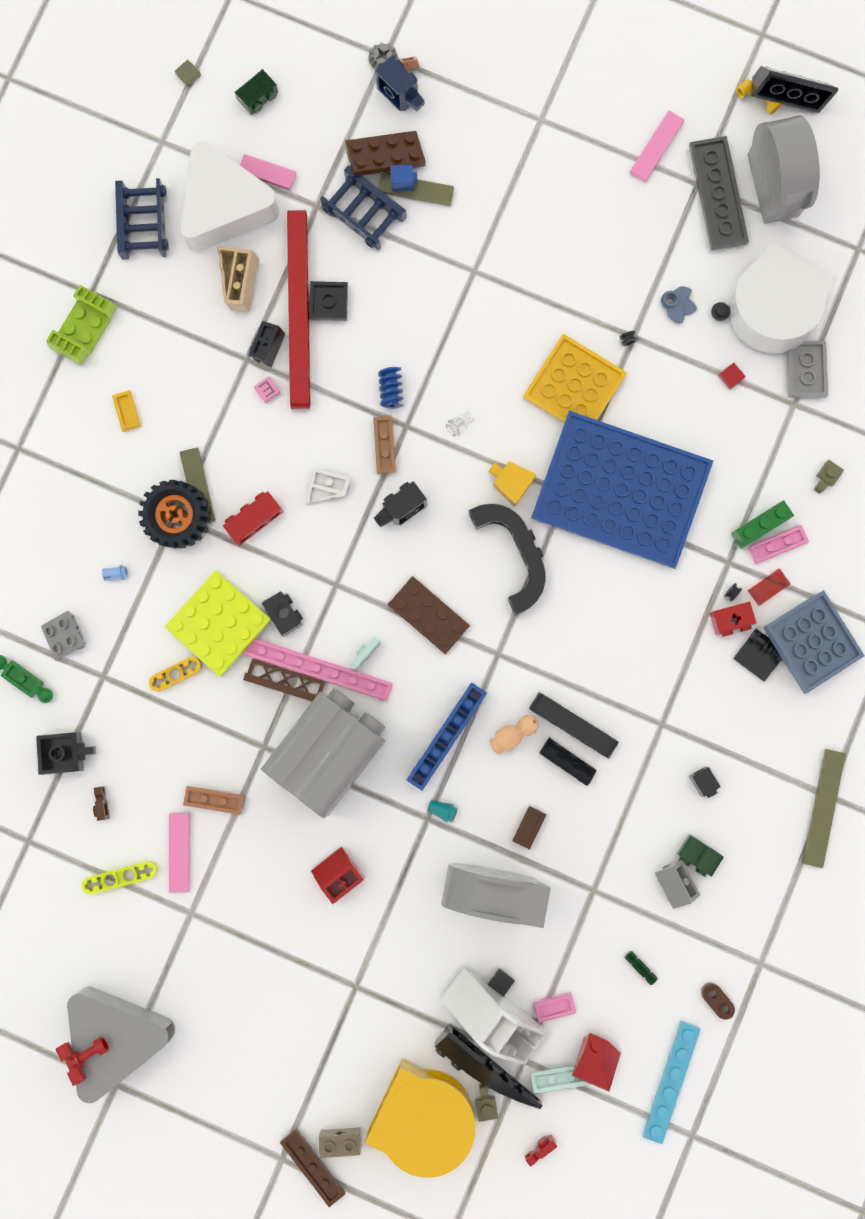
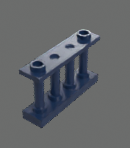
M348 165L344 169L345 182L330 200H327L324 196L320 198L321 208L327 214H333L361 236L370 248L375 247L379 251L381 249L379 237L394 220L398 219L400 222H403L407 218L406 209L365 177H353L351 167ZM351 186H356L360 193L344 212L335 205ZM365 197H370L374 201L373 206L358 223L349 216ZM384 208L388 211L389 215L373 234L369 233L364 227L379 209Z
M156 178V187L129 189L125 186L123 180L115 181L117 253L121 259H129V252H132V250L158 249L161 256L166 257V250H169L168 239H165L164 197L167 196V190L160 178ZM133 196H157V205L134 207L127 205V199ZM157 213V223L133 225L128 223V217L131 214ZM158 231V241L133 243L129 241L128 234H131V232Z

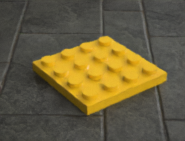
M563 333L524 393L523 398L565 423L569 411L598 420L627 372Z

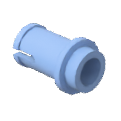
M123 565L115 568H103L102 577H104V581L118 578L124 580V578L128 577V570Z

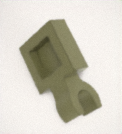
M828 459L816 475L821 480L814 488V491L821 494L828 485L834 486L844 469Z
M479 1084L481 1099H475L479 1122L498 1119L495 1096L489 1097L488 1088L483 1084Z

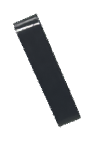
M538 692L529 706L531 711L610 759L619 744L616 739Z

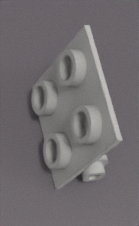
M69 610L41 626L55 661L76 649L85 648L84 644L86 642L83 640L82 635H79L81 630L77 631L79 626L74 619L75 616Z

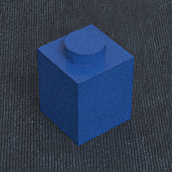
M413 165L390 166L392 192L414 190V183L418 182L417 171L413 172Z

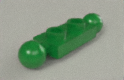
M0 655V670H4L0 675L30 698H34L37 694L38 700L42 703H49L53 699V692L49 688H41L44 684L41 679L14 660H11L8 664L6 657Z

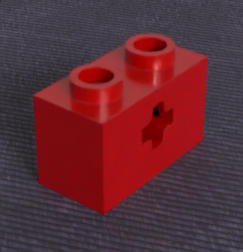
M750 601L709 613L715 635L722 634V637L734 634L733 630L740 629L741 632L752 629L751 625L757 624ZM732 617L737 618V621L735 623H730V619Z

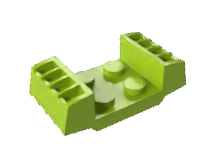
M80 285L73 295L77 300L60 330L56 332L52 329L46 342L50 349L82 365L88 355L94 350L118 305Z

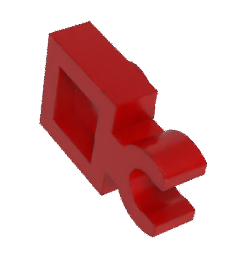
M552 1135L542 1137L537 1142L536 1149L525 1155V1160L531 1167L540 1158L543 1159L558 1147Z

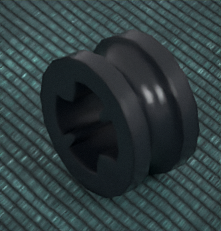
M634 330L619 336L620 340H623L622 346H628L638 341Z
M734 583L724 596L729 597V601L732 602L742 591V588H738L737 584Z

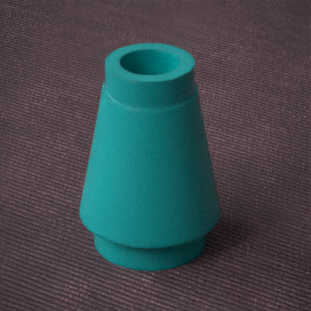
M433 800L430 801L427 811L445 822H453L458 810L457 807H454V804Z

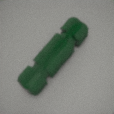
M633 951L626 954L625 959L632 964V967L643 978L645 977V980L650 985H653L658 980V977L653 972H650L651 970L639 958L637 959V955Z

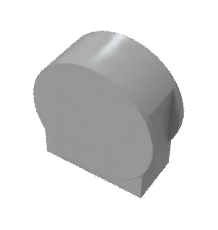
M801 115L758 124L754 131L752 146L747 156L763 222L767 224L797 218L804 209L811 208L814 205L819 191V156L811 126Z
M449 863L441 905L447 909L474 917L544 928L551 888L534 877L475 865Z

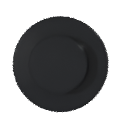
M718 302L713 305L711 315L717 321H724L730 315V308L726 303Z

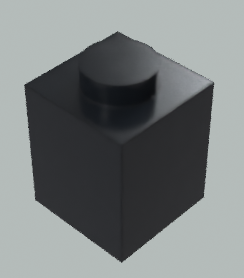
M707 766L689 775L690 780L701 797L707 796V798H710L717 794V789L721 787Z

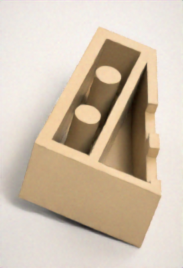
M217 247L220 260L219 267L222 274L221 282L224 303L232 311L249 312L259 258L253 250Z

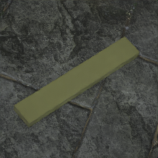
M829 749L824 751L802 861L803 864L819 868L824 867L846 753Z

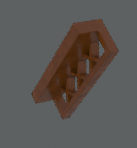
M255 659L251 660L248 673H245L243 678L245 681L309 701H313L317 695L309 693L306 685L312 682L319 683L320 686L317 694L323 691L325 681ZM255 664L263 666L266 673L259 677L252 675ZM276 670L280 671L284 677L279 682H274L270 676ZM294 676L299 677L302 685L296 688L291 687L288 679Z

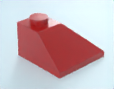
M589 1033L583 1038L572 1076L609 1092L621 1053L608 1040Z

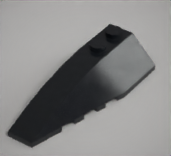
M451 1024L446 1027L435 1041V1051L442 1058L447 1057L452 1061L451 1065L456 1070L460 1071L462 1069L469 1076L501 1095L538 1109L542 1108V1101Z

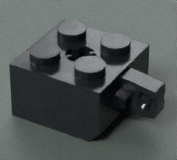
M414 481L404 483L399 487L400 491L396 494L391 493L383 499L385 501L382 503L383 509L374 517L375 522L380 528L391 522L395 525H402L428 506L427 498Z
M81 732L36 736L38 775L84 771L83 760H86L85 755L96 754V746L85 747V742L82 743ZM58 751H62L63 754L58 756Z

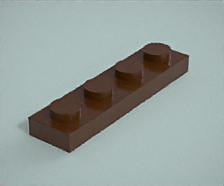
M297 1128L280 1141L282 1147L328 1207H331L345 1195L344 1189Z

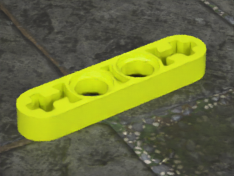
M146 861L93 875L83 880L82 890L90 895L155 877L158 867L154 862ZM146 865H148L149 868H153V871L150 872V875H148V873H142L140 874L141 878L139 879V871L145 869ZM126 870L134 872L133 880L125 879L124 873ZM107 875L115 877V884L113 886L106 883ZM99 877H101V885L93 887V891L92 888L87 887L90 880L92 883L100 881Z

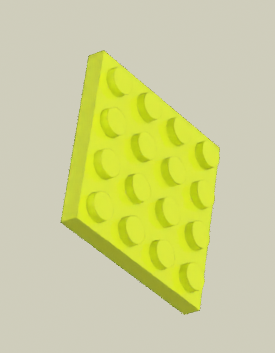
M215 570L164 627L214 673L222 677L272 620Z

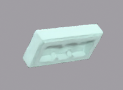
M374 637L367 646L362 645L356 652L358 656L349 666L357 671L381 644L380 640Z

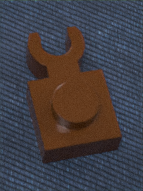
M105 787L94 788L96 798L95 806H93L94 817H97V821L110 819L108 802L105 798Z

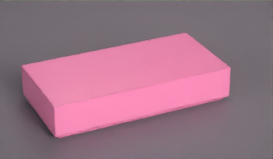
M571 992L533 1002L538 1023L576 1013Z

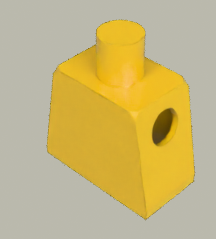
M508 462L504 469L494 463L488 471L497 478L493 483V487L514 507L537 475L512 462Z

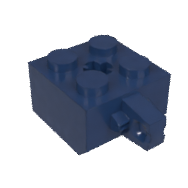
M390 56L375 70L377 90L399 111H406L409 107L418 111L424 106L425 100L418 92L416 76L412 72L409 73L400 60H395Z

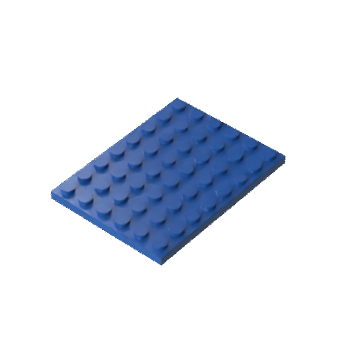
M569 411L531 519L676 569L714 460Z

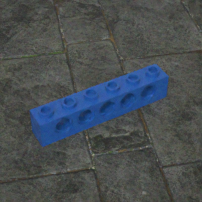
M472 682L470 683L406 781L423 791L487 695V692Z

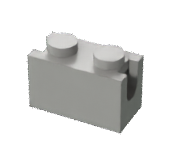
M683 860L662 867L663 870L655 873L673 909L691 904L701 896Z

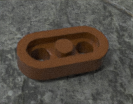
M711 982L706 983L701 989L702 998L719 1018L723 1020L732 1018L735 1013L734 1004L718 985ZM711 991H715L714 997L709 996ZM727 1006L728 1011L723 1013L722 1008Z

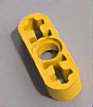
M189 657L151 676L149 687L153 691H164L198 674L202 669V662L196 657ZM190 661L194 663L197 662V665L195 666L196 670L188 669L186 670L188 674L185 675V671L181 667V665H183V667L186 668L190 666ZM173 669H178L181 673L180 678L177 680H173L170 676ZM167 677V679L170 681L169 684L168 681L162 682L160 688L158 686H154V683H156V678L162 680Z

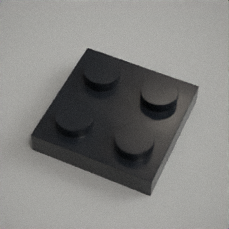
M310 281L309 319L347 321L348 282Z

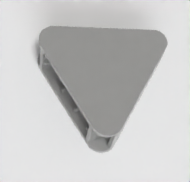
M91 986L85 987L73 995L67 1002L73 1051L84 1052L94 1046L93 1041L101 1036L109 1046L108 1052L103 1055L96 1053L84 1061L82 1070L87 1079L76 1085L79 1099L85 1103L98 1101L159 1052L174 1036V1022L168 1017Z

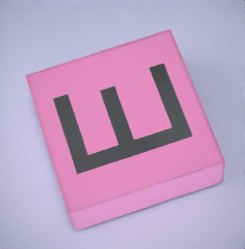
M269 376L254 386V389L264 403L280 394L279 389Z

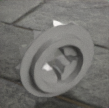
M381 42L378 45L374 44L373 48L369 50V63L375 70L386 61L380 58L379 52L383 55L386 54V59L390 56L395 60L398 59L395 47L393 48L389 43L383 44Z

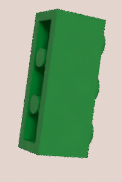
M783 500L733 531L731 535L740 549H743L794 517V514Z

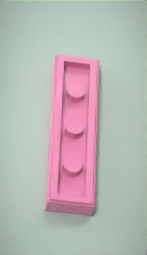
M668 111L633 165L630 174L646 182L685 119Z
M190 813L169 814V893L190 892Z

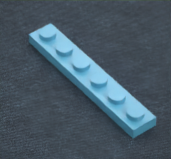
M680 1021L642 1134L643 1138L663 1144L701 1030L697 1026Z

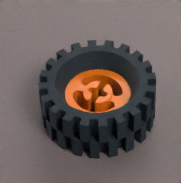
M180 480L161 481L159 486L155 484L150 488L153 491L151 493L146 491L143 495L147 498L146 501L141 500L139 504L143 506V511L138 510V516L143 518L139 523L140 526L145 527V530H143L145 535L150 536V540L158 543V545L175 549L195 545L194 541H200L203 538L201 534L203 532L207 533L209 529L206 528V524H211V518L208 517V513H211V508L207 507L209 502L207 498L203 497L204 494L196 489V487ZM178 501L184 503L188 509V517L186 510L175 505L171 506V504ZM174 512H177L178 518H175ZM165 516L172 523L182 524V526L174 529L166 523Z

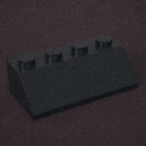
M760 66L752 77V97L820 113L838 92V87L830 83Z

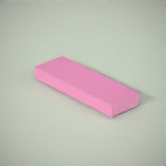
M246 154L243 155L240 166L261 181L291 191L297 175L296 171Z
M802 525L751 545L748 549L756 565L809 543V540Z

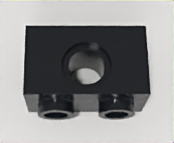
M280 591L261 604L281 636L285 637L303 625L301 622L303 617L298 609L293 610L291 606L293 601L288 593L284 595ZM283 608L289 610L286 618H280L279 612Z

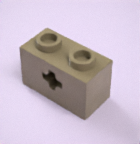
M360 1127L320 1131V1158L360 1155L362 1148Z

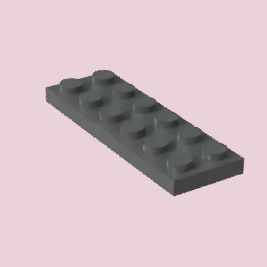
M727 136L690 142L689 148L710 250L747 245L749 240Z

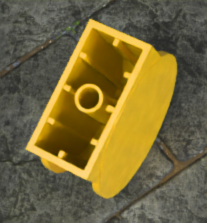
M402 1059L369 1126L365 1144L387 1154L398 1168L410 1175L422 1178L443 1176L456 1169L466 1159L472 1148L475 1138V1116L472 1100L464 1086L453 1076L439 1070L422 1069Z

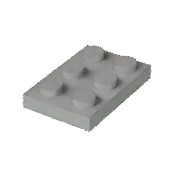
M804 341L799 347L787 351L788 398H826L828 396L826 341Z

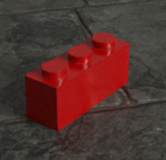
M268 491L266 493L261 492L255 497L254 502L250 505L249 503L245 504L240 508V512L236 516L231 515L222 526L234 542L240 546L284 511Z

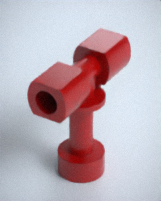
M102 1036L93 1041L94 1046L82 1053L74 1052L70 1042L64 1043L55 1049L60 1061H65L69 1069L67 1075L72 1086H76L87 1079L82 1070L86 1059L96 1053L103 1055L109 1051V1046Z

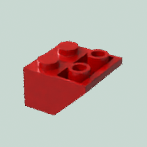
M340 847L311 870L320 889L332 904L336 903L366 878L343 847Z

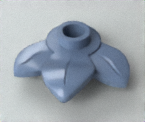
M680 286L674 291H667L662 295L661 305L667 309L668 317L672 321L683 323L684 315L692 314L697 310L694 302L688 298L692 289ZM667 299H672L673 303L669 304Z

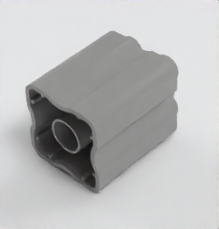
M335 688L328 695L322 692L317 694L261 768L268 777L322 818H326L331 814L386 741L380 736L386 726L366 712L359 720L349 712L355 703Z

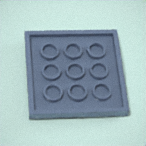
M824 590L763 627L804 694L809 693L865 656Z

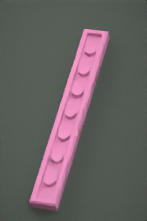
M255 639L242 653L243 655L387 701L393 684L259 639Z

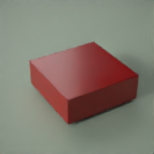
M732 363L718 375L729 389H732L746 377L735 363Z

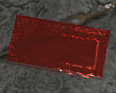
M779 568L747 591L756 604L760 606L791 583Z

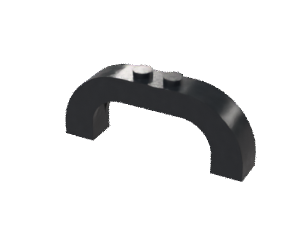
M483 504L474 507L468 511V514L475 529L478 530L491 524L505 527L512 535L529 574L528 584L522 591L508 597V602L514 615L522 614L538 601L544 590L546 572L541 559L544 557L540 547L536 548L533 542L536 539L532 530H528L522 518L515 511L499 504Z

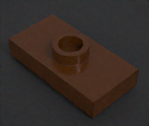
M528 806L512 841L530 850L547 814Z

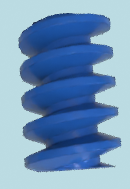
M387 367L378 372L380 377L379 384L381 385L379 391L382 392L380 394V399H382L380 405L384 408L396 409L404 406L399 404V401L404 400V397L398 396V394L403 393L402 389H398L403 383L397 381V379L402 378V375L396 374V372L401 371V367Z

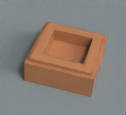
M415 56L399 59L406 70L419 67L418 59Z

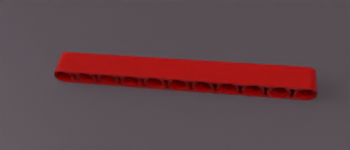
M287 210L291 409H310L307 211Z

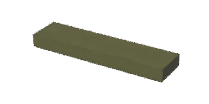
M381 173L379 189L386 195L451 206L454 186L417 179L418 183H414V190L392 192L391 174Z
M199 448L180 451L186 482L204 494L203 497L207 498L209 502L207 507L211 508V513H208V517L211 518V522L216 521Z

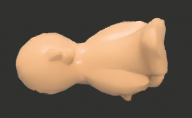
M532 715L523 716L516 725H506L498 730L495 738L490 740L492 749L498 755L502 754L503 751L509 752L519 745L524 736H531L536 733L539 728L537 718Z

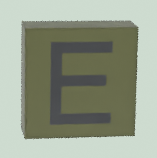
M188 59L174 71L187 87L201 76L200 71Z

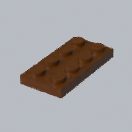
M417 131L345 140L344 143L353 177L391 171L390 166L413 165V168L424 167L426 163Z
M413 576L387 604L445 655L470 627L465 620Z

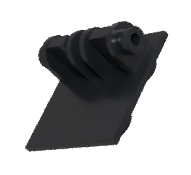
M755 628L733 658L763 682L766 681L777 664L783 661L770 638L757 628Z

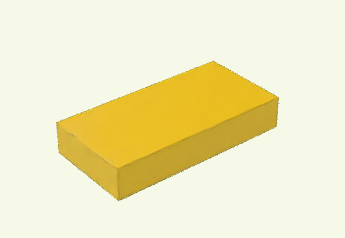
M128 390L112 395L122 431L126 432L142 427L132 392Z

